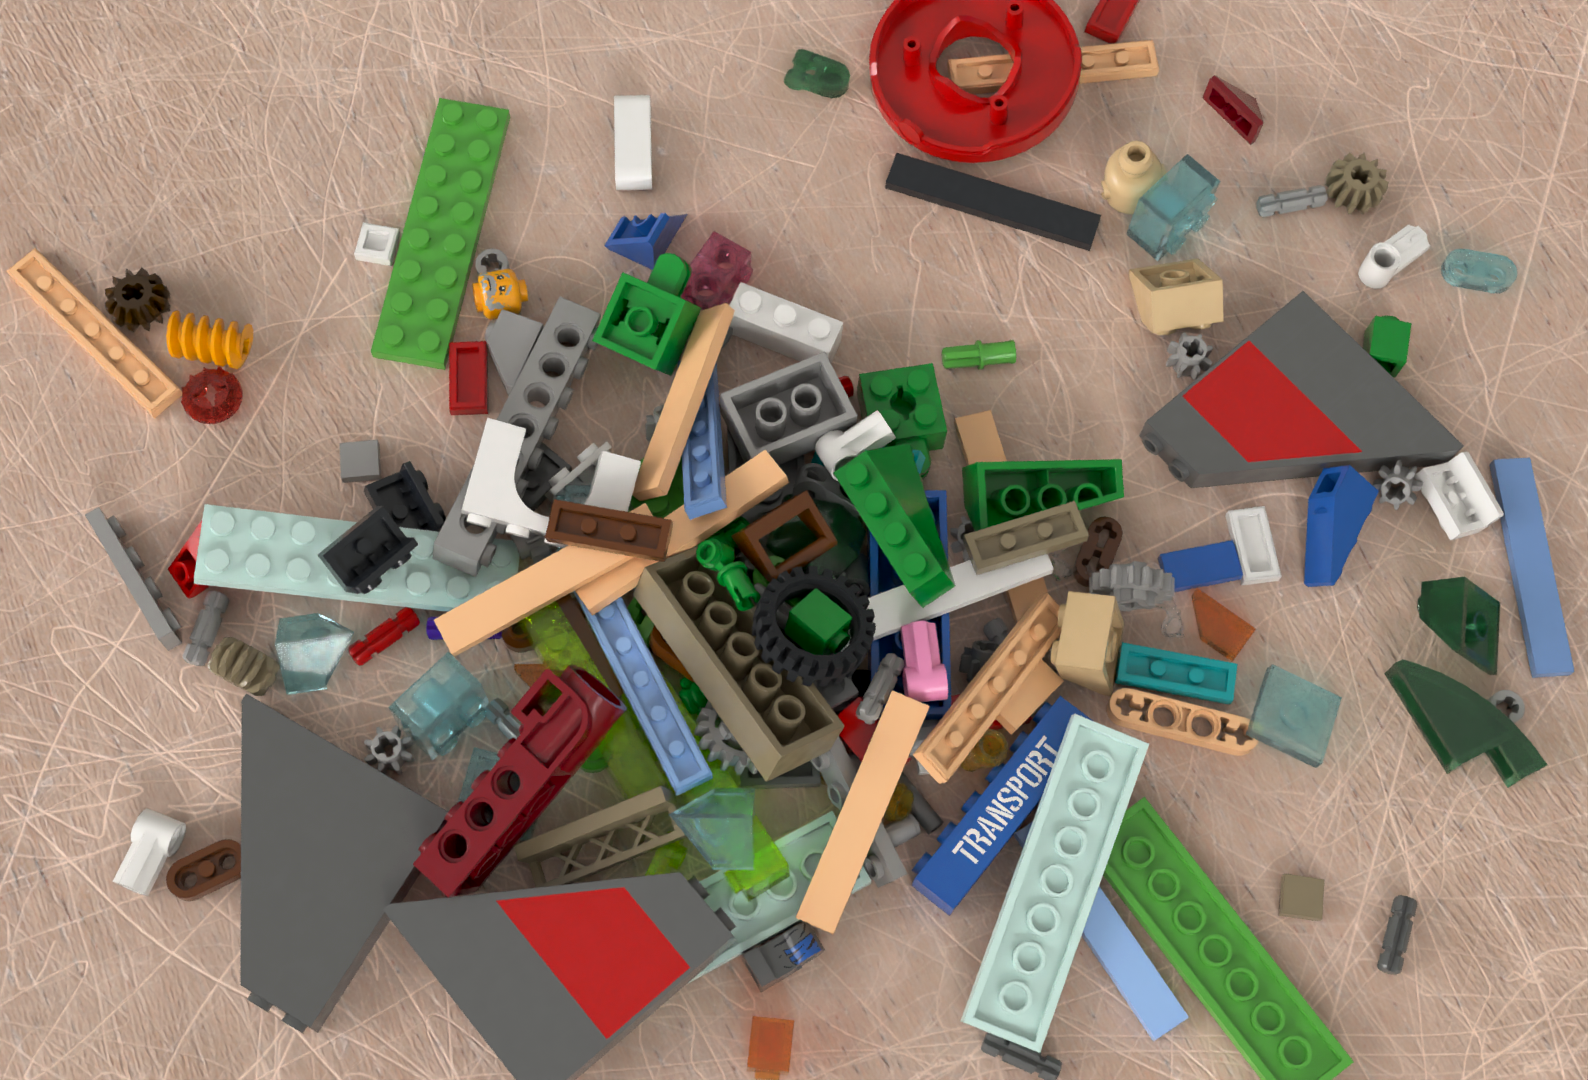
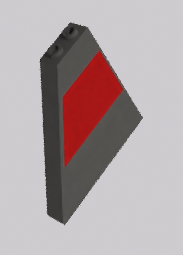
M1304 291L1299 293L1145 422L1139 435L1145 448L1153 455H1158L1168 465L1170 473L1177 480L1184 481L1190 488L1318 477L1323 468L1346 465L1352 466L1358 473L1380 471L1383 465L1389 469L1395 467L1398 460H1401L1402 466L1407 468L1434 466L1447 463L1464 447L1460 441Z
M681 872L392 903L382 909L515 1080H576L737 941L731 933L736 927L721 907L713 912L704 901L710 894L695 876L687 881Z

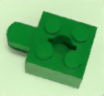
M661 254L656 260L647 283L622 272L592 341L654 370L672 376L701 310V307L681 298L692 273L689 263L675 254Z
M933 363L859 374L857 397L862 420L878 410L896 437L885 446L890 447L909 443L912 450L921 451L926 457L920 473L923 480L927 477L930 470L931 458L929 451L943 449L947 435V427Z

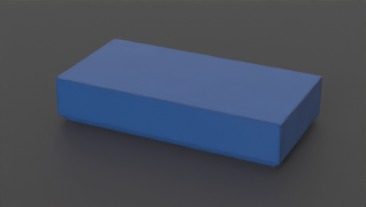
M1233 540L1163 553L1157 558L1163 573H1172V577H1175L1174 592L1236 581L1243 577Z

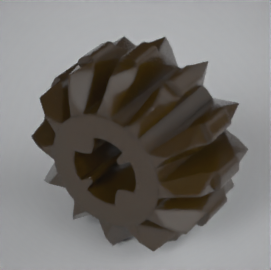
M142 267L136 275H133L132 271L126 269V277L123 279L113 276L112 282L115 287L105 289V296L108 299L105 302V308L112 315V319L120 327L126 325L128 330L134 333L140 325L145 330L150 331L151 322L156 321L163 324L161 313L170 311V304L168 302L170 292L167 286L163 285L160 276L156 275V273L149 275L148 271Z

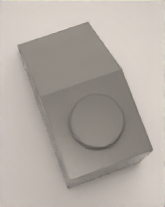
M502 309L497 320H491L485 333V340L488 343L491 358L509 396L544 325L543 323Z

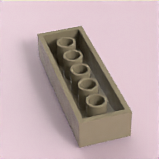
M698 546L666 558L665 562L659 561L645 567L633 593L634 597L766 782L830 751L844 728V724L813 683L811 686L802 685L801 676H798L795 682H791L786 679L789 671L784 669L778 675L772 670L773 660L767 664L761 658L763 649H756L754 644L756 636H752V620L757 606L755 605V607L746 611L737 609L726 586L720 585L717 580L719 572L703 567L696 556Z

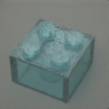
M1187 154L1139 199L1126 234L1157 261L1168 252L1173 255L1186 241L1184 236L1191 230L1195 233L1198 232L1208 221L1210 216L1207 212L1218 199L1215 193L1221 181Z
M447 652L388 708L400 729L408 737L410 736L412 741L431 760H434L439 754L444 756L449 753L458 743L459 739L457 737L468 726L474 728L483 721L488 712L485 708L489 701L482 684L457 659Z

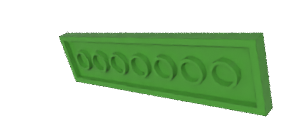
M439 98L372 344L371 353L373 358L446 370L449 358V342H453L510 121L508 109Z
M1143 797L1127 809L1103 876L1261 1080H1332L1351 1065L1354 1061L1148 800Z

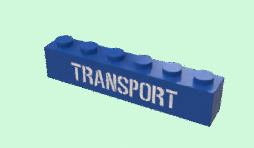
M1062 696L1053 705L1047 701L1032 719L1037 723V726L1029 735L1024 731L1020 733L1009 748L1014 753L1006 764H1003L1001 761L996 763L985 778L990 783L981 795L977 791L972 793L961 808L966 813L957 825L950 821L936 839L942 845L933 856L926 852L912 869L917 876L911 886L950 916L1040 802L1071 715L1077 714L1092 720Z

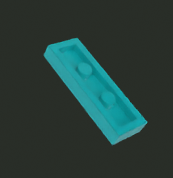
M1122 642L1119 647L1115 683L1230 705L1234 699L1238 664Z

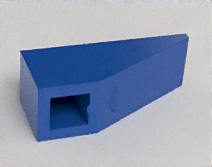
M1350 465L1323 468L1308 499L1304 584L1307 587L1335 585L1342 574V568L1351 549L1357 543V537L1366 518L1371 513L1372 505L1379 493L1372 484Z

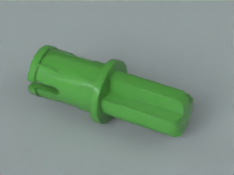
M977 340L974 345L945 347L941 353L942 364L945 369L977 366L979 370L983 369L984 365L1013 364L1016 362L1014 340L982 344L981 340Z

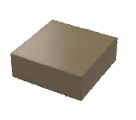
M1283 874L1280 886L1279 916L1312 921L1322 920L1325 879Z

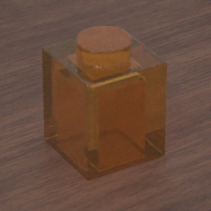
M752 1016L747 1071L755 1072L754 1079L779 1080L780 1075L788 1076L794 1020Z

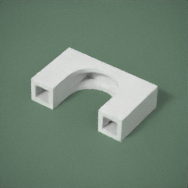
M487 418L461 513L468 515L467 522L489 528L491 522H496L507 526L505 532L524 538H529L530 532L545 536L549 517L529 509L519 497L515 487V468L526 428ZM602 451L599 455L590 491L584 504L628 512L641 461ZM546 538L544 540V543L555 547L565 548L566 546H568L564 544L548 542Z

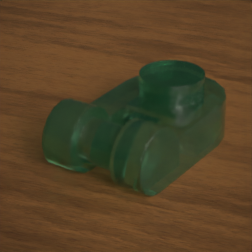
M799 49L792 60L793 68L787 71L783 80L785 85L793 90L804 89L827 98H838L844 95L849 88L850 73L849 69L839 61L808 50ZM814 70L815 73L814 75H811L809 73H806V71Z

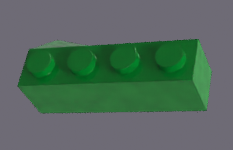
M908 443L866 450L833 473L908 592L924 608L956 585L942 541L939 538L934 523L935 519L932 510L929 507L924 492L923 481L917 470L912 447Z
M1122 459L976 462L962 468L964 507L975 531L1075 501L1078 510H1083L1124 497Z

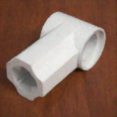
M1407 225L1387 241L1375 244L1359 268L1358 274L1362 283L1373 289L1385 287L1395 274L1427 252L1430 247L1427 234L1419 226Z
M877 410L845 432L834 430L824 434L817 441L815 450L832 478L838 481L833 472L864 451L882 448L896 437Z
M149 808L144 809L134 823L131 832L132 844L113 882L148 897L167 857L173 856L179 849L185 836L186 824Z

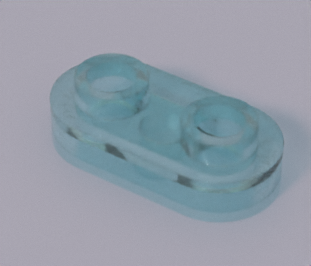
M1455 249L1443 261L1441 274L1445 281L1452 286L1498 294L1507 291L1517 278V268L1512 260L1503 255L1469 249ZM1454 268L1460 269L1463 274L1458 273ZM1490 274L1497 276L1499 280L1492 279Z

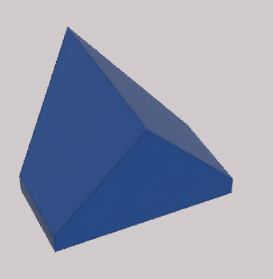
M660 213L658 218L649 214L646 219L642 220L634 216L632 221L627 217H621L604 246L610 251L652 270L657 258L661 254H665L687 214L668 216L666 213Z

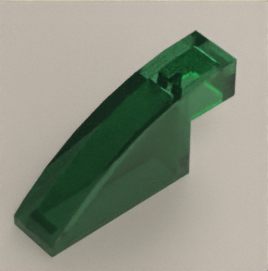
M1403 659L1396 662L1384 673L1446 774L1486 754L1507 788L1547 766L1545 760L1522 731L1491 702L1466 685L1441 672Z

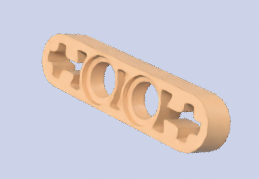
M1132 688L1117 690L1112 694L1106 705L1109 719L1121 727L1235 756L1248 754L1258 744L1260 739L1257 725L1248 718ZM1123 699L1129 700V707L1141 710L1144 703L1149 704V707L1144 715V721H1141L1139 718L1143 712L1131 710L1127 716L1121 714V708L1116 706V704H1120ZM1159 707L1169 709L1174 717L1173 724L1168 727L1158 725L1153 718L1154 710ZM1197 717L1207 719L1212 726L1211 734L1206 737L1197 735L1191 727L1192 720ZM1221 723H1224L1223 732L1234 733L1238 728L1243 729V736L1249 738V740L1239 745L1237 744V737L1224 734L1221 737V741L1216 738L1221 730Z

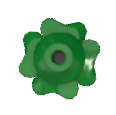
M684 677L680 680L682 689L679 692V697L688 713L692 715L696 713L698 716L702 708H705L708 699L696 683Z

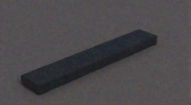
M897 152L885 184V188L1087 251L1091 249L1101 215Z

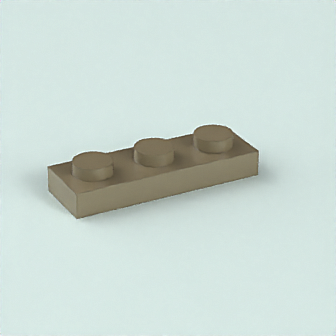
M1075 501L965 534L963 542L976 575H980L1087 542L1089 534Z

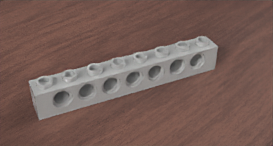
M561 296L558 298L497 418L498 421L526 428V433L530 435V437L523 439L514 474L515 487L521 500L528 486V481L524 479L529 469L536 471L542 459L544 450L539 447L544 438L552 439L559 423V419H556L555 416L559 408L566 410L574 392V389L570 388L574 378L581 380L586 370L589 359H586L585 355L588 349L595 351L598 343L592 340L597 331L601 314ZM569 342L573 344L574 347H565L560 343ZM552 371L558 373L560 376L550 377L545 373ZM539 401L545 406L540 408L534 407L530 402ZM472 467L434 542L433 559L476 577L482 565L486 567L490 565L497 545L492 543L497 533L505 534L507 526L491 522L490 528L480 526L484 531L479 534L470 533L465 529L470 525H476L467 522L468 515L461 513L473 470Z

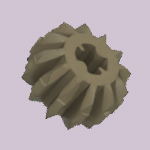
M1365 152L1359 155L1358 159L1349 153L1343 160L1338 159L1333 163L1330 169L1331 172L1325 178V185L1329 187L1326 191L1327 197L1337 199L1335 201V208L1343 205L1347 207L1348 215L1354 212L1355 209L1364 214L1369 211L1370 207L1375 208L1380 204L1383 199L1382 196L1388 189V182L1384 180L1387 176V170L1376 168L1378 159L1370 162L1366 160Z
M224 637L220 644L216 645L208 663L212 673L254 696H264L268 688H271L275 682L276 675L280 669L279 664L273 658L234 637Z

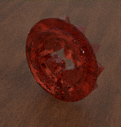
M220 366L217 369L203 367L202 372L190 375L186 386L181 387V403L186 413L195 421L203 424H217L229 419L237 412L243 398L242 387L233 373L223 370ZM209 384L216 391H221L215 394V406H212L206 397H201L207 394Z

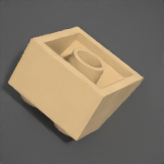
M1199 258L1129 269V278L1141 321L1152 333L1170 335L1175 333L1176 329L1187 327L1206 329L1211 326V323L1224 322L1223 280Z
M1068 591L1066 604H1061L1059 607L1058 627H1062L1060 640H1054L1052 644L1051 663L1055 664L1060 678L1099 694L1112 696L1119 647L1124 630V621L1116 597Z

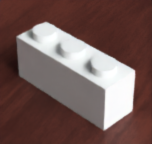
M740 282L729 305L735 310L730 323V327L733 328L732 335L795 360L803 361L825 352L831 363L841 343L843 322Z

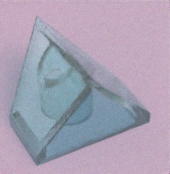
M320 613L280 618L275 647L287 695L327 689V683L348 646L354 631Z
M714 788L669 814L710 864L712 870H754L755 788Z

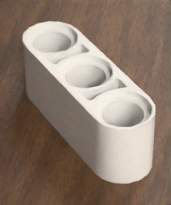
M650 95L614 96L616 190H652Z

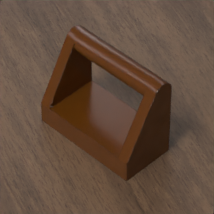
M807 490L786 500L731 536L739 550L769 583L774 578L777 579L779 574L786 570L790 574L795 567H805L838 544ZM798 516L818 539L774 567L758 540L790 519Z

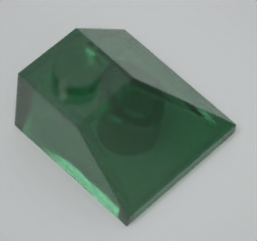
M788 494L784 496L782 503L795 495ZM812 499L838 544L802 569L805 573L808 566H817L818 574L821 575L823 570L827 568L833 570L832 578L836 580L859 556L866 530L859 519L852 516L843 505ZM795 516L770 532L766 547L775 556L786 560L818 538L798 516Z
M1465 576L1422 582L1421 596L1417 600L1419 618L1453 651L1488 675H1497L1500 602Z

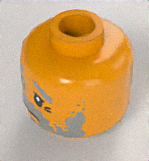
M511 269L483 272L478 276V282L472 283L477 312H483L484 316L490 320L497 319L502 309L519 315L522 309L521 302L528 301L525 279L518 280L516 273Z

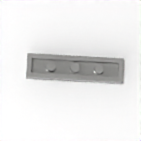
M99 507L85 514L158 640L168 651L181 644L182 642L176 633V630L181 628L180 623L169 607L162 610L157 599L163 595L151 576L144 579L140 573L139 568L143 567L144 563L133 546L127 549L120 538L124 537L126 533L114 515L107 518Z

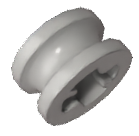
M498 249L484 250L476 259L475 266L478 276L483 272H487L486 265L490 267L491 262H497L500 270L510 269L506 255Z
M1510 690L1498 691L1484 705V715L1487 721L1497 728L1511 727L1523 717L1525 712L1522 698ZM1503 701L1509 705L1506 709L1512 710V713L1506 717L1500 715L1499 712L1502 709L1497 710L1496 708Z

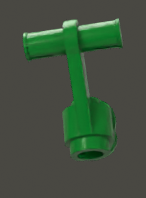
M741 516L727 531L721 530L715 537L701 542L697 548L696 556L703 567L719 572L717 576L719 584L726 586L737 609L746 611L755 607L750 597L753 598L755 603H758L761 596L747 576V566L743 562H734V550L737 548V545L731 536L750 524Z

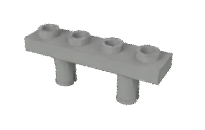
M838 736L830 751L812 759L811 762L821 772L828 786V796L841 812L861 761L853 751L847 753ZM911 814L885 826L881 821L863 864L869 877L875 881L878 888L907 874L895 847L918 836L921 832L918 821Z

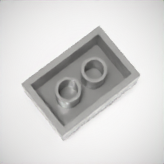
M825 352L720 394V413L745 463L766 450L774 461L780 465L814 451L817 441L824 434L834 430L845 432L854 426L857 421V414Z

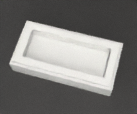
M1265 506L1228 511L1225 515L1230 538L1234 542L1243 572V577L1240 579L1241 585L1279 581L1282 576Z

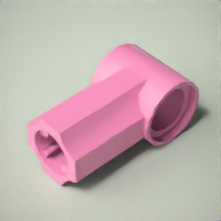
M915 621L901 626L900 632L905 663L903 668L904 695L919 702L947 700V674L945 665L940 663L935 623Z

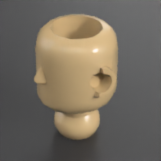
M1131 141L1115 150L1108 159L1104 180L1101 181L1104 191L1101 195L1118 212L1129 215L1140 214L1153 206L1158 199L1161 184L1167 182L1165 166L1161 164L1146 143Z

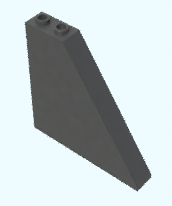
M248 694L242 699L240 985L251 992L247 1000L269 1012L272 1006L277 1007L286 1013L281 1021L299 1032L304 1033L307 1026L319 1032L388 925L390 918L382 909L388 904L401 903L421 872L413 865L421 855L418 849L427 837L434 832L438 834L446 825L445 816L448 811Z

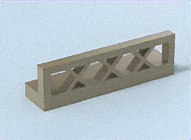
M659 786L516 844L514 849L518 861L529 864L535 886L538 888L572 884L689 836L674 791ZM669 811L675 831L663 836H657L649 832L655 816ZM644 820L641 827L634 825L635 823ZM629 827L638 831L639 833L632 848L621 851L612 846L619 830ZM607 835L605 842L598 840V838ZM646 836L653 839L643 843ZM593 842L602 847L595 863L586 866L575 861L582 845ZM571 850L568 857L561 854ZM609 851L616 853L615 855L606 858ZM554 856L565 861L559 877L546 882L541 861ZM573 865L580 868L570 873Z

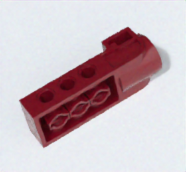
M572 664L568 665L565 670L545 669L511 710V713L522 723L518 728L520 732L517 739H510L502 746L497 754L500 760L490 771L488 769L483 771L471 785L474 791L465 802L459 801L449 810L445 816L447 823L438 834L436 832L432 833L424 840L418 849L421 855L413 865L448 898L477 892L514 848V845L520 841L605 739L609 730L627 710L624 703L606 685L583 667Z

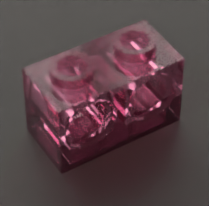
M714 231L690 263L692 273L681 298L702 309H708L724 303L730 305L734 297L733 293L738 288L740 282L747 284L752 276L751 252ZM727 262L734 266L731 268H721L718 265ZM702 290L714 292L710 296H702L698 293Z

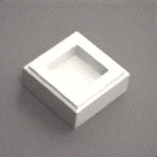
M363 222L354 252L356 260L392 266L400 238L399 228Z

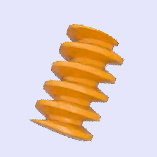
M175 310L170 315L167 325L166 339L168 352L172 357L178 359L184 356L189 361H195L199 358L200 362L205 364L213 361L215 365L223 367L228 363L230 368L239 369L245 363L252 347L253 327L247 323L242 333H239L238 322L232 321L228 329L225 330L224 320L217 318L212 328L210 327V319L206 315H203L198 325H196L195 314L190 312L186 315L184 322H181L180 311Z

